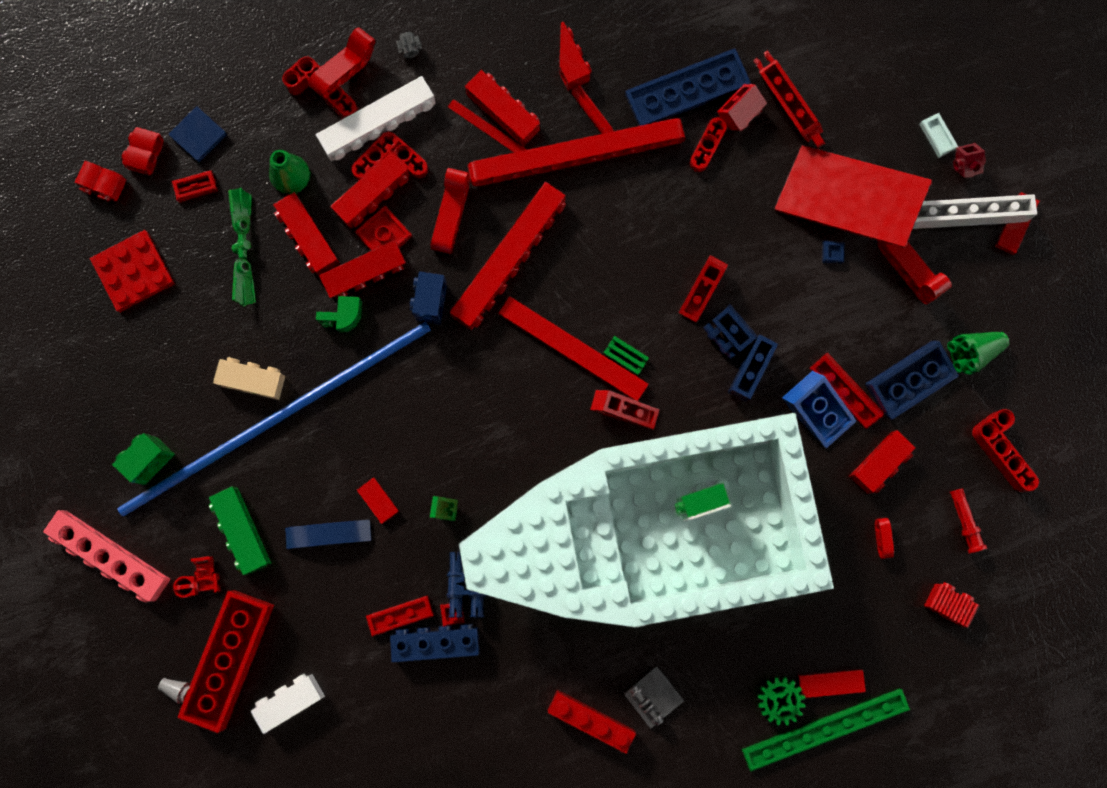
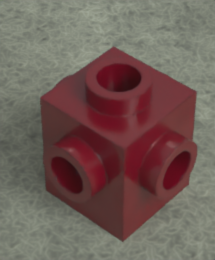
M976 143L956 147V156L953 161L955 171L964 178H971L982 174L986 163L985 151Z

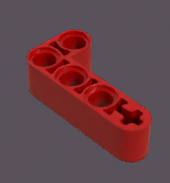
M357 27L351 33L347 46L316 70L309 78L307 85L323 98H327L368 63L376 40L360 27Z
M311 57L299 59L283 74V83L292 95H299L308 88L309 78L320 68ZM312 67L310 71H305L306 68ZM297 80L294 85H290L291 81ZM341 87L327 98H323L318 94L342 119L359 111L354 100ZM334 95H340L337 99H331Z
M448 168L444 180L445 191L431 240V250L451 254L453 251L470 185L468 172Z
M878 241L877 244L880 251L922 303H931L952 287L951 281L945 274L938 273L936 276L933 274L909 242H907L905 248Z
M1007 409L991 413L973 428L972 435L1016 491L1026 492L1035 490L1039 484L1037 475L1003 434L1004 431L1014 424V414ZM999 415L1004 419L1003 424L999 422ZM983 427L988 430L987 437L983 434ZM996 444L1000 445L1001 453L997 452ZM1010 460L1014 463V470L1009 467Z

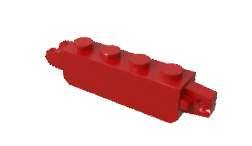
M768 50L765 51L764 56L770 62L768 66L764 68L759 59L753 60L760 70L759 73L804 140H807V142L813 140L818 148L825 144L820 136V133L823 132L821 124L778 61L773 59Z

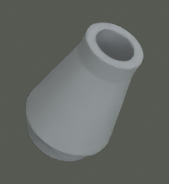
M163 678L159 683L158 690L180 704L184 702L190 684Z

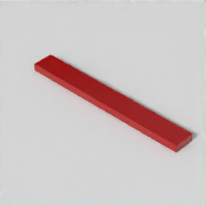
M509 296L500 310V316L631 399L638 401L648 386V383L512 297Z

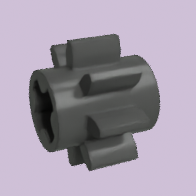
M412 32L401 34L399 36L400 40L396 41L399 54H404L406 58L417 56L419 54L418 50L422 49L419 36L414 37Z

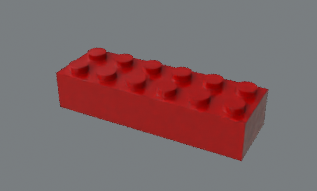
M236 590L227 592L177 718L217 733L226 729L274 607L273 604Z

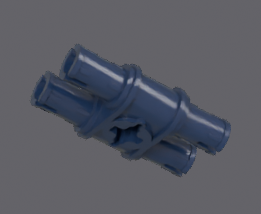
M451 552L450 572L447 574L448 593L446 594L447 598H450L449 618H455V609L456 617L463 618L462 598L465 597L471 598L470 617L477 618L478 609V617L483 618L484 598L487 595L469 589L465 590L463 586H460L465 583L461 552H457V561L455 552Z

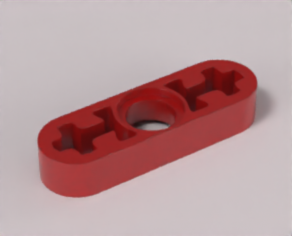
M715 117L709 122L690 160V167L694 171L702 172L707 168L727 129L724 119ZM719 124L720 129L715 136L712 135L714 126ZM710 140L713 142L714 147L706 149L703 146V142ZM701 153L705 154L702 163L697 165L696 160L700 158Z

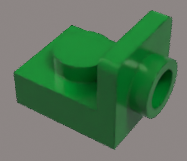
M433 496L430 517L455 521L458 500Z

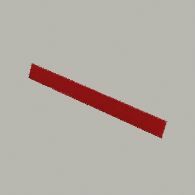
M453 99L448 107L512 152L527 150Z

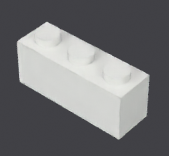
M304 673L293 680L295 684L287 688L284 685L274 691L276 696L268 700L266 696L255 703L256 708L251 710V713L263 734L325 697L313 674L306 677Z

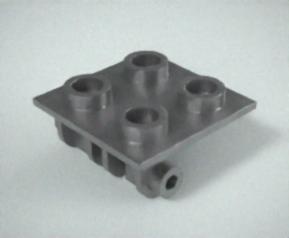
M658 667L654 668L624 693L650 728L660 725L664 717L684 702Z

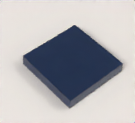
M196 106L168 135L196 161L200 162L227 133Z

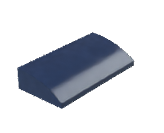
M931 341L868 381L865 385L882 411L892 420L959 377L940 341Z

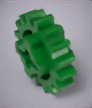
M774 677V683L767 680L768 687L761 686V690L764 693L757 696L762 700V702L758 703V706L765 708L761 712L762 715L769 714L768 721L771 722L773 719H776L777 725L784 721L787 726L789 725V719L796 722L795 715L802 716L803 714L799 709L806 707L801 702V700L805 699L804 694H799L802 690L801 687L797 686L794 688L795 681L791 680L787 683L786 677H783L782 681ZM776 687H783L782 690L779 691L773 690ZM792 692L794 693L796 698L795 705L791 702L790 698L792 696ZM768 697L772 700L771 709L767 705ZM784 697L786 703L779 705L777 698L782 699ZM784 711L790 712L786 715H780V713Z

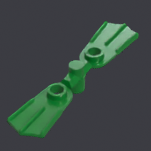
M242 188L228 191L232 225L234 231L238 234L237 243L232 245V251L238 254L240 258L234 263L232 300L245 307L256 303L251 265L246 260L247 250L251 248V243L246 240V234L250 230L252 195L245 192Z

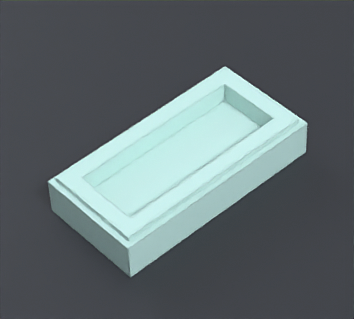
M939 113L921 121L919 124L938 158L956 150V147H958Z

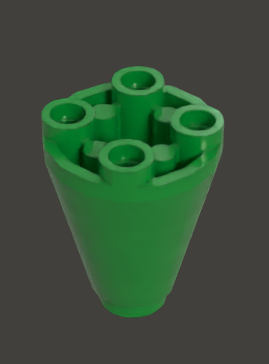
M284 150L274 151L270 157L269 167L271 184L279 192L289 195L293 192L297 194L304 189L311 176L307 163L301 157Z
M1004 332L960 334L948 342L947 348L951 353L955 370L958 373L963 372L971 375L979 372L1009 346V338Z

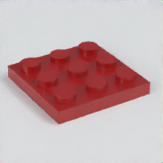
M146 230L90 258L116 311L119 313L175 284Z

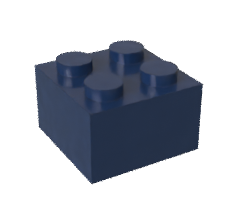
M419 272L418 278L415 277L413 283L415 298L410 300L412 315H414L416 321L441 325L447 291L445 277L439 274Z

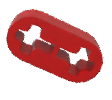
M888 518L876 519L875 532L879 557L881 559L893 558L894 546L890 521Z

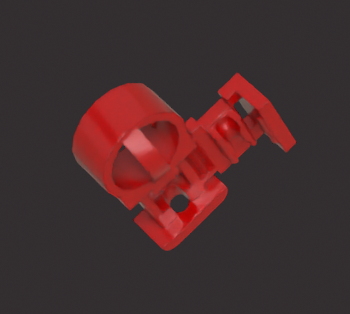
M213 556L191 559V562L194 565L196 564L197 572H194L196 576L179 577L173 584L174 593L181 598L198 595L199 591L214 590V593L219 592V574L213 573L212 577V572H214ZM184 579H188L192 583L179 585V583ZM192 588L189 594H182L179 591L181 589Z

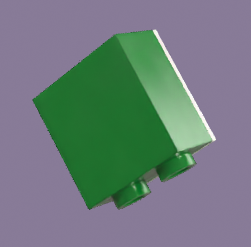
M723 483L676 499L677 503L674 504L678 516H682L683 522L731 506Z

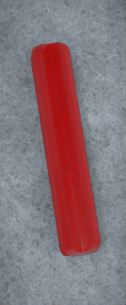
M580 85L576 86L572 90V95L602 134L613 132L611 125Z

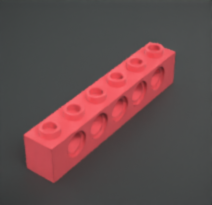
M58 510L43 531L49 536L48 539L57 545H64L67 547L65 550L73 556L79 555L84 559L83 563L92 568L97 567L101 570V575L111 580L114 578L119 582V587L126 591L132 590L137 594L136 598L145 603L156 601L171 580L68 511ZM72 529L74 537L70 540L68 533ZM88 541L92 544L90 551L86 550V543ZM106 552L109 554L107 563L103 560V555ZM122 564L127 566V571L124 575L120 571ZM140 575H142L145 579V582L142 586L138 584V578Z

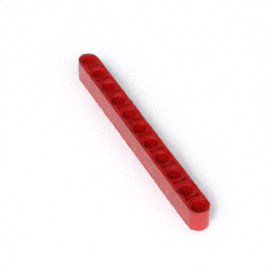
M676 118L477 160L468 164V170L472 186H483L675 145L685 141L686 138L681 119Z

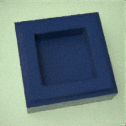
M824 241L822 263L843 264L845 242Z

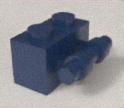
M731 305L712 320L717 325L715 329L710 323L703 328L708 334L707 337L710 340L713 339L720 347L719 351L722 354L725 353L729 359L736 355L731 347L735 346L740 352L757 337L756 333ZM722 331L730 341L726 343L719 333Z

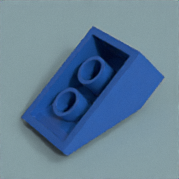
M814 371L809 373L782 397L790 410L796 414V417L825 448L831 445L856 422V419L826 377Z

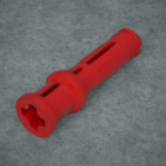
M964 489L950 492L963 530L961 534L966 538L969 547L968 553L987 549L980 535L981 529L974 522Z

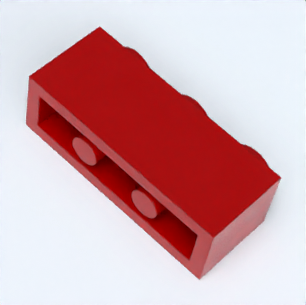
M898 430L890 432L849 477L867 494L877 493L885 486L883 482L888 477L892 478L899 471L897 467L902 462L906 463L913 456L911 452L916 447Z

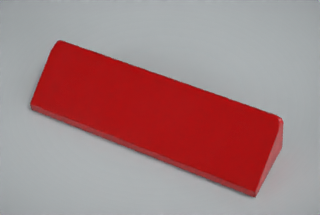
M826 353L810 367L812 371L826 377L849 411L866 429L883 416L884 412L829 353Z

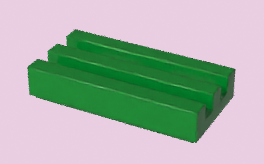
M616 336L613 337L603 352L604 355L637 376L649 359V357ZM614 344H618L619 346L623 347L624 349L634 354L643 361H638L631 355L616 347ZM611 349L639 367L637 369L609 351Z

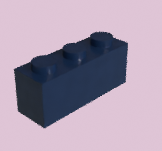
M760 334L756 337L728 394L744 402L751 399L778 345L777 343Z

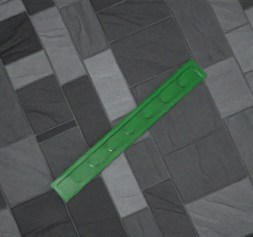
M899 688L743 748L742 752L749 770L753 771L909 711L910 708L903 690Z

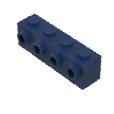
M473 624L460 625V629H452L451 626H440L439 631H430V627L417 628L415 633H409V629L396 630V634L390 636L392 662L475 656L480 654L478 627L473 628Z

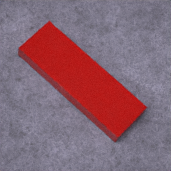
M1035 199L1037 208L1039 200ZM1031 220L1028 222L1005 223L995 247L1012 255L1016 254Z
M427 595L367 615L366 618L373 637L432 617L434 614Z
M861 669L798 675L799 686L802 689L800 694H804L805 698L866 692L864 673Z

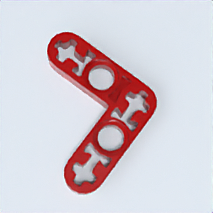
M392 132L383 133L352 166L354 177L360 180L389 153H392L415 178H423L428 173L426 161ZM388 139L390 141L392 139L393 145H386L385 140ZM403 150L410 153L409 157L405 160L398 157L399 153ZM373 152L381 154V158L378 161L370 159V155ZM365 160H367L368 163H369L372 167H370L369 165H367L366 162H365ZM412 160H414V163H415L417 166H421V164H422V169H423V170H422V171L417 170V171L415 172L416 169H415V166L411 163ZM365 167V174L358 172V168L363 169Z

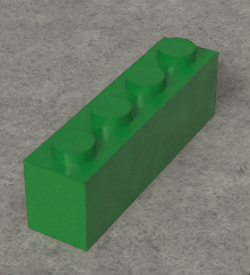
M232 486L209 497L211 502L209 504L210 510L214 515H217L219 520L217 523L218 528L222 534H225L228 540L226 546L229 552L233 553L236 558L234 563L238 572H242L243 575H249L272 564L238 487Z

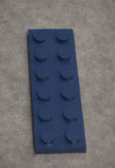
M734 48L626 90L625 96L638 125L642 126L663 121L737 92L744 84H751Z

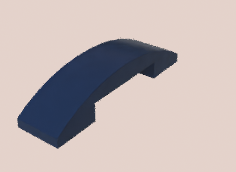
M370 520L285 528L287 549L372 541Z

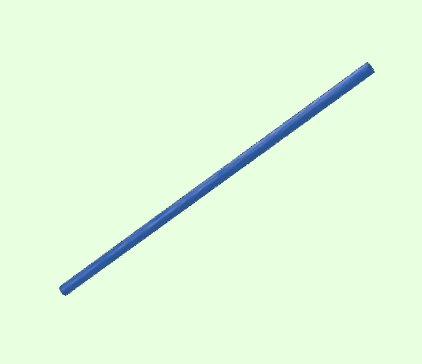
M426 322L422 323L117 508L118 512L124 517L431 331Z

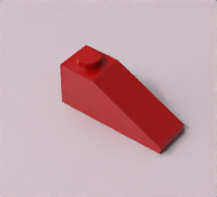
M711 255L709 256L679 311L680 314L695 322L698 321L728 264Z
M596 390L590 409L605 416L649 429H654L659 413L657 408L610 390Z

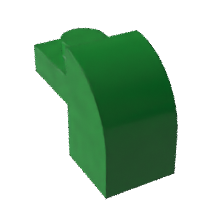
M338 296L337 312H316V320L319 324H322V327L332 328L336 325L339 333L348 332L355 328L361 319L362 301L359 297Z

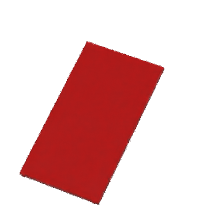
M802 145L775 206V211L905 248L928 190L932 185V180Z

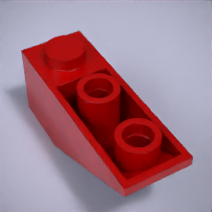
M562 22L559 75L569 91L578 85L589 82L592 71L587 61L584 62L582 58L583 53L578 44L575 45L573 41L574 35L570 27L567 28L565 23Z

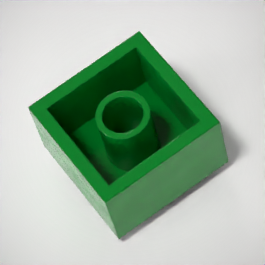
M143 433L142 435H137L132 440V445L127 450H123L116 456V461L112 465L129 482L146 485L175 454L158 437Z

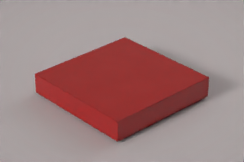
M386 206L354 231L371 251L394 240L400 248L412 238V234Z

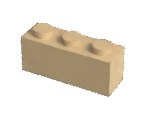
M227 357V361L219 360L213 384L219 387L279 400L285 376L280 373L279 369L268 367L265 370L261 369L260 365L251 362L243 365L239 364L240 360Z

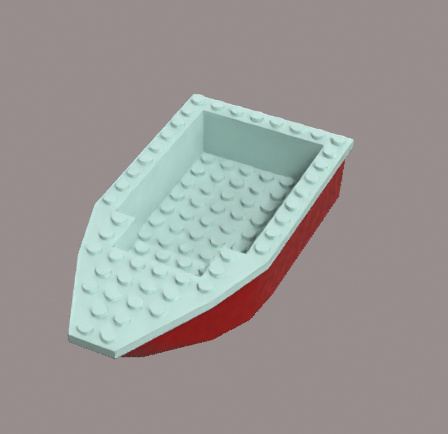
M795 413L600 449L536 485L459 544L466 586L469 590L562 617L632 627L834 589ZM720 483L724 484L731 504L730 507L684 522L682 516L677 515L674 504L677 503V498Z

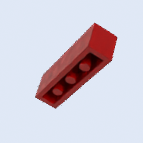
M480 70L465 85L466 95L523 147L540 131L539 118L534 113H529L525 110V106L520 100H514L510 96V92L504 86L500 87L491 74H486Z
M389 153L330 207L349 229L357 227L368 213L371 214L378 208V204L381 201L389 199L398 186L401 187L408 181L410 176L408 169L392 153Z
M295 192L273 204L277 210L274 212L280 223L284 222L288 227L284 229L291 240L295 238L298 243L295 247L301 257L304 255L307 257L308 262H306V265L312 274L316 272L319 276L340 265V262Z
M394 240L319 276L329 297L338 300V296H348L347 291L352 289L358 291L367 287L365 283L371 280L375 283L384 279V274L390 271L395 274L403 270V265L406 262Z
M559 690L556 691L548 707L549 714L624 753H627L636 735L634 729Z

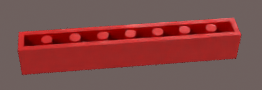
M547 182L543 184L450 312L452 318L470 330L474 326L477 328L484 319L482 315L486 310L490 311L496 302L494 300L498 293L501 295L507 288L506 282L510 277L513 279L519 271V264L529 258L532 246H537L543 238L541 235L543 231L550 229L555 221L553 218L556 213L560 214L565 208L566 195Z

